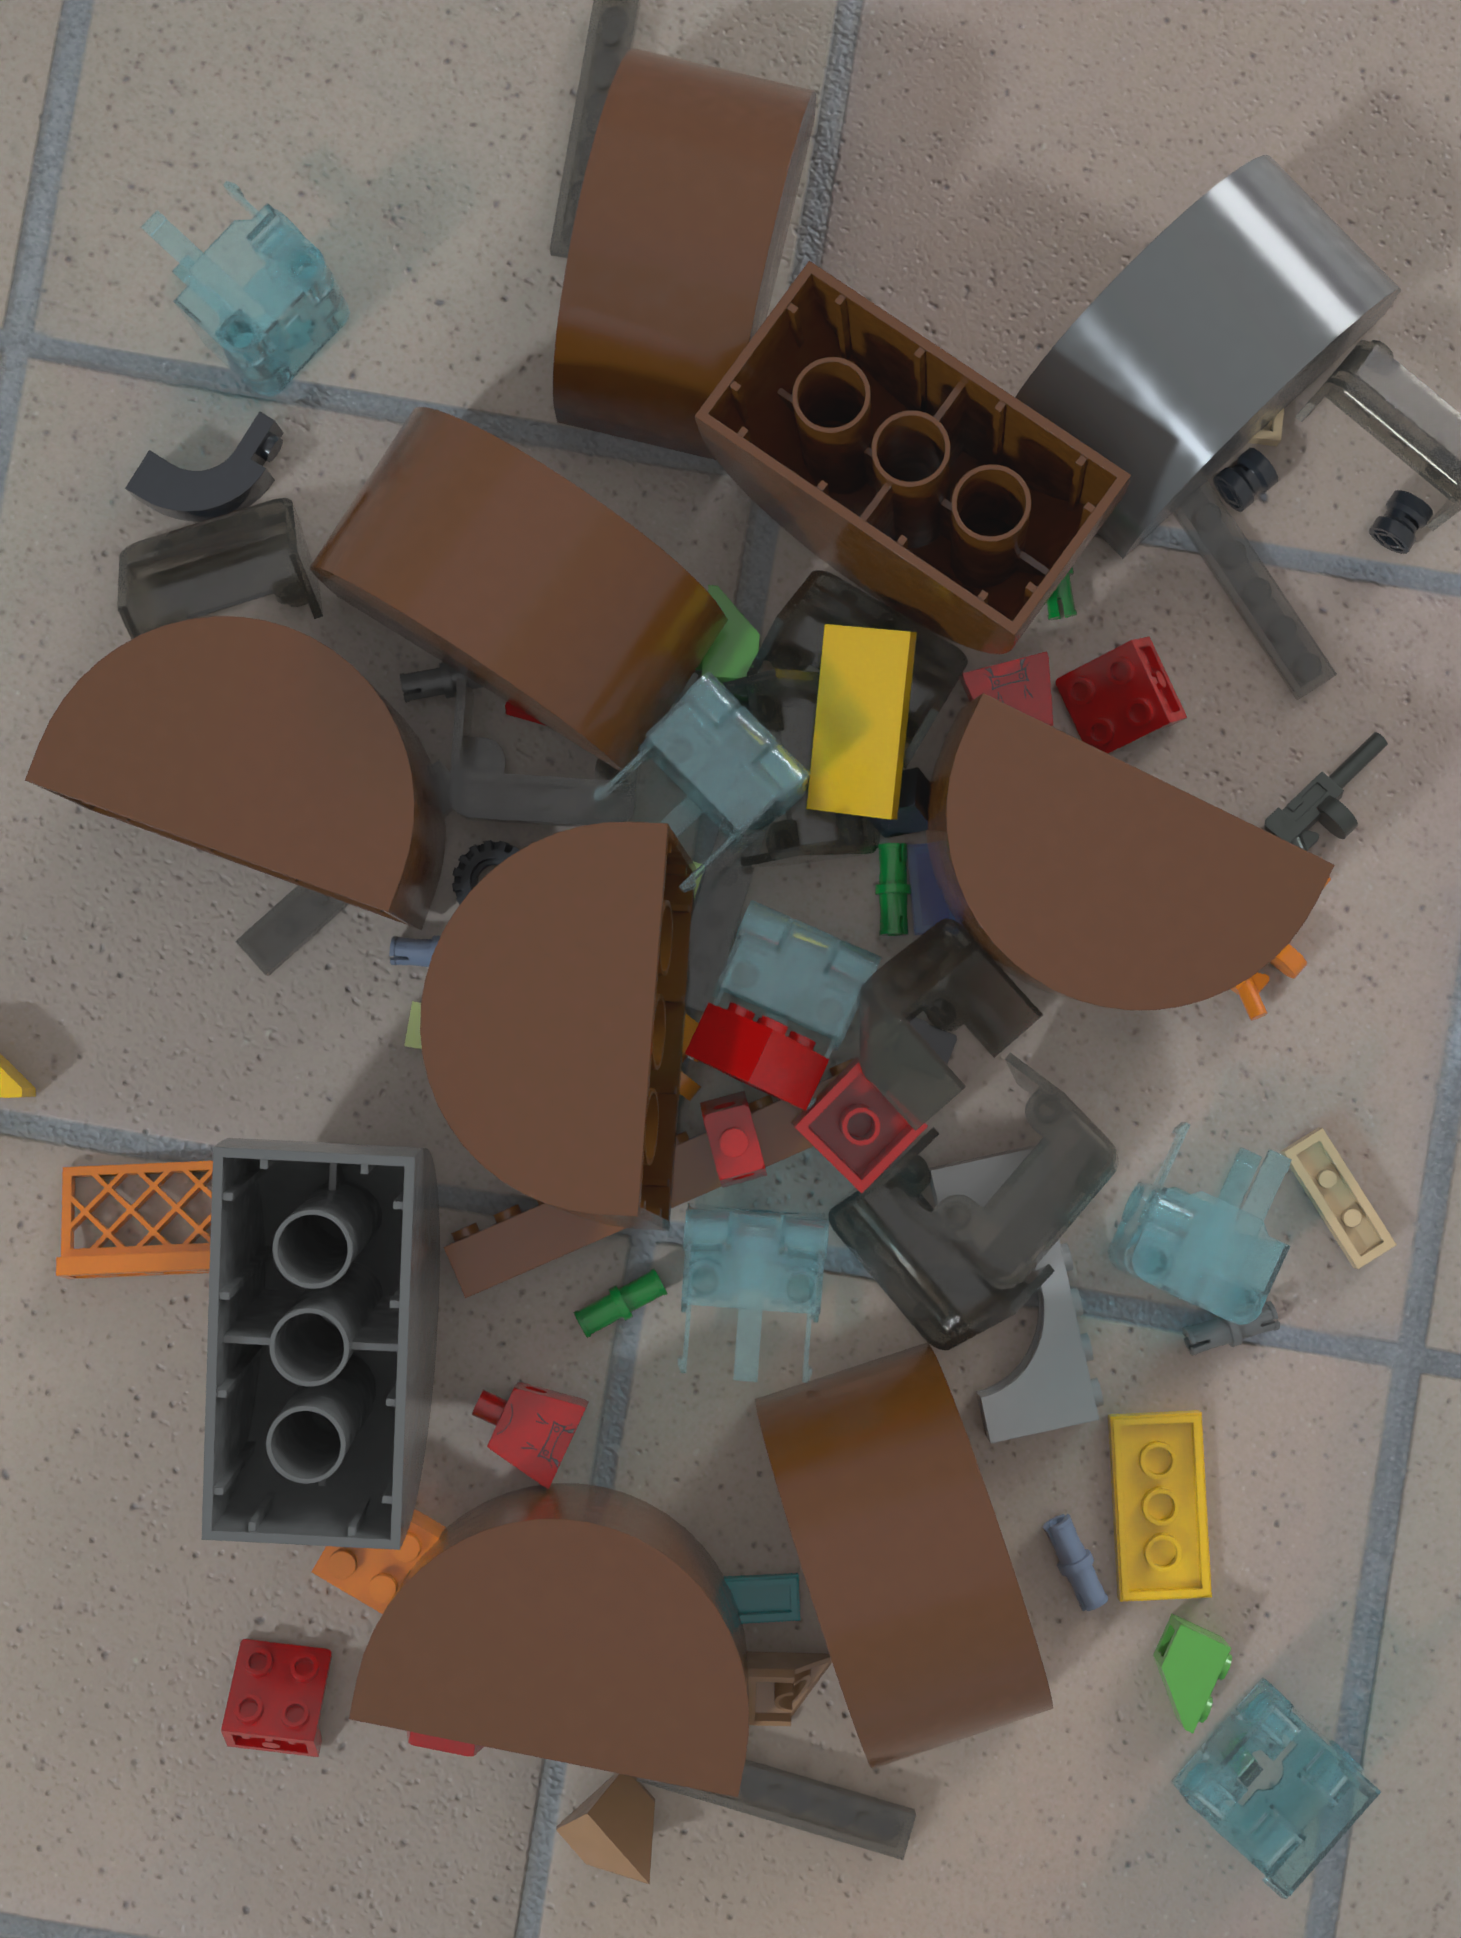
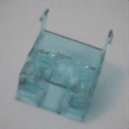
M226 181L223 186L227 193L248 211L253 218L251 220H234L204 253L158 210L141 228L179 263L172 272L187 287L173 302L205 346L256 393L261 396L270 397L283 391L285 386L325 344L345 326L349 319L350 310L320 250L304 237L300 230L282 212L274 209L269 203L258 211L244 198L241 189L236 184Z
M708 672L695 682L682 699L645 734L646 739L638 748L639 754L604 788L599 785L592 798L598 805L642 762L645 763L652 759L687 795L660 823H668L678 838L703 813L711 819L729 839L679 886L680 890L685 893L696 887L695 880L730 846L733 855L737 854L740 850L743 852L778 817H781L793 807L808 790L807 782L811 773L781 743L778 744L777 739L745 706L741 707V702L711 672Z
M751 899L735 935L736 940L712 994V998L715 999L714 1005H719L724 992L767 1010L765 1013L766 1017L784 1025L787 1020H790L831 1039L824 1055L829 1059L832 1051H838L842 1040H844L863 995H866L882 956L845 940H840L832 934L800 920L790 918L791 916ZM812 1097L807 1110L815 1103V1098Z
M1181 1122L1172 1132L1176 1137L1154 1184L1138 1182L1125 1205L1122 1219L1109 1245V1260L1119 1271L1201 1310L1240 1325L1251 1323L1260 1315L1290 1249L1289 1245L1268 1235L1263 1221L1284 1175L1290 1167L1292 1159L1269 1149L1242 1209H1239L1262 1159L1261 1156L1240 1147L1234 1158L1235 1161L1218 1198L1203 1191L1190 1194L1175 1186L1166 1188L1163 1184L1191 1126L1186 1122Z
M688 1203L683 1241L685 1259L681 1312L686 1313L683 1356H678L680 1373H686L692 1305L739 1308L733 1380L757 1382L763 1310L806 1313L802 1382L808 1383L813 1370L812 1366H808L811 1320L818 1323L821 1312L823 1271L828 1249L829 1219L825 1218V1213Z
M1262 1677L1235 1707L1239 1714L1236 1715L1234 1712H1231L1202 1745L1205 1753L1198 1749L1171 1782L1194 1810L1265 1875L1262 1881L1279 1897L1287 1899L1378 1797L1381 1791L1363 1772L1364 1768L1335 1741L1329 1740L1299 1713L1295 1706L1280 1691ZM1294 1741L1296 1746L1282 1760L1283 1773L1279 1782L1269 1789H1257L1245 1804L1241 1806L1238 1801L1264 1770L1252 1753L1262 1750L1274 1761L1287 1745Z

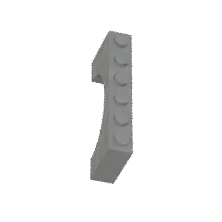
M1032 1145L927 1168L936 1213L940 1216L951 1214L975 1216L1000 1227L1015 1241L1023 1252L1036 1283L1038 1319L1027 1353L1018 1366L1004 1379L988 1388L976 1391L985 1435L989 1442L996 1443L1099 1420L1097 1407L1104 1405L1098 1379H1090L1087 1361L1093 1360V1351L1088 1334H1080L1077 1316L1083 1315V1306L1078 1289H1070L1067 1271L1073 1270V1261L1068 1244H1060L1057 1226L1063 1225V1216L1058 1199H1050L1047 1181L1053 1180V1171L1048 1154H1040L1039 1147Z

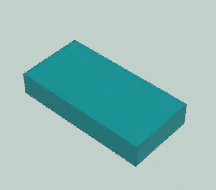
M798 1573L724 1576V1580L738 1606L742 1624L801 1621Z

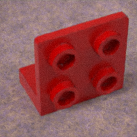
M1150 636L1130 640L1066 673L1055 681L1082 741L1107 754L1156 730L1172 726L1187 718Z
M243 1639L240 1642L221 1728L227 1746L319 1757L322 1743L319 1720L332 1660L331 1650Z

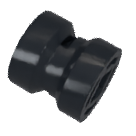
M1248 448L1237 458V465L1232 468L1225 467L1213 478V481L1225 502L1236 511L1242 512L1254 502V496L1259 491L1267 492L1278 482V475L1270 461L1255 448Z
M1395 490L1386 503V513L1384 516L1376 518L1369 529V534L1385 548L1396 553L1407 554L1416 542L1415 533L1419 528L1427 525L1433 515V510L1424 500L1416 495L1403 490Z

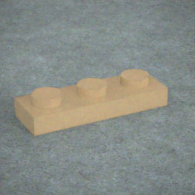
M1316 1128L1280 1151L1353 1268L1360 1269L1397 1245L1323 1128Z

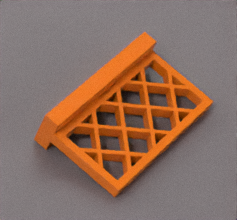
M213 1161L63 1167L61 1257H56V1276L66 1279L210 1273L211 1236L206 1230L211 1226V1214L199 1225L183 1208L201 1190L212 1199V1191L206 1185L212 1179ZM192 1172L207 1173L201 1179H199ZM174 1173H185L195 1185L176 1203L160 1187ZM147 1174L161 1175L153 1181ZM128 1175H139L150 1187L131 1205L115 1189ZM102 1176L116 1177L108 1183ZM76 1177H93L104 1187L86 1207L75 1197ZM157 1192L172 1209L153 1227L138 1210ZM111 1194L127 1210L108 1229L92 1212ZM75 1206L81 1211L76 1218ZM179 1213L195 1231L182 1244H171L160 1232ZM134 1216L149 1233L136 1246H125L115 1234ZM88 1218L104 1234L90 1248L74 1249V1231ZM200 1236H202V1237H204L209 1243H194V1242H195ZM156 1237L163 1245L149 1244ZM111 1240L117 1247L103 1246Z

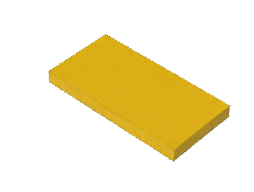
M825 624L806 809L890 820L898 818L917 632Z
M1199 1410L1108 1414L1118 1600L1125 1602L1212 1597L1202 1412Z

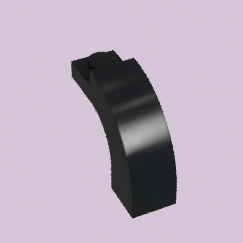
M259 411L232 455L220 465L202 471L179 468L149 450L125 489L146 506L174 519L208 522L230 517L255 503L275 481L263 465L266 461H273L278 455L283 444L281 437L284 432L275 420Z

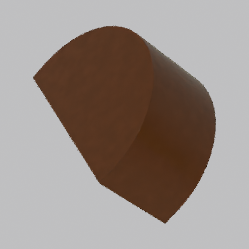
M636 48L630 49L625 54L610 86L597 126L569 246L559 307L553 363V405L557 423L716 460L702 439L695 415L767 318L814 125L816 92L814 90Z
M808 261L695 415L702 439L727 474L760 508L801 544L861 589L898 613L953 642L989 654H1006L1013 649L1125 495L1131 478V474L811 261Z
M417 407L412 411L310 566L311 572L340 599L625 775H628L728 621L715 599L686 569L647 536L600 501L546 465L502 439L453 415L427 407Z
M235 616L188 619L161 626L119 646L85 673L64 697L45 729L25 778V781L88 810L419 930L423 928L441 876L446 833L444 805L438 779L430 758L417 735L406 720L360 672L333 649L311 636L266 620Z
M984 693L959 710L940 750L930 781L927 801L928 828L926 830L929 858L944 902L959 927L988 959L1024 983L1051 994L1101 1007L1130 1011L1182 1007L1214 997L1252 977L1270 963L1290 943L1303 926L1335 866L1294 844Z
M605 822L575 827L536 841L511 855L495 867L469 892L455 910L441 934L425 978L420 1018L422 1055L428 1081L437 1105L459 1141L484 1168L502 1182L524 1195L586 1220L609 1226L662 1231L670 1230L696 866L668 823Z
M927 1342L755 1399L764 1443L804 1577L850 1716L871 1769L1053 1709L1052 1696L1040 1651L1003 1535L956 1403L930 1344Z
M552 1483L549 1489L542 1485L530 1486L490 1499L463 1514L444 1529L438 1541L409 1571L374 1628L365 1649L356 1680L349 1719L738 1797L749 1736V1687L745 1632L738 1606L718 1565L703 1545L685 1527L668 1514L646 1501L602 1486L579 1483Z

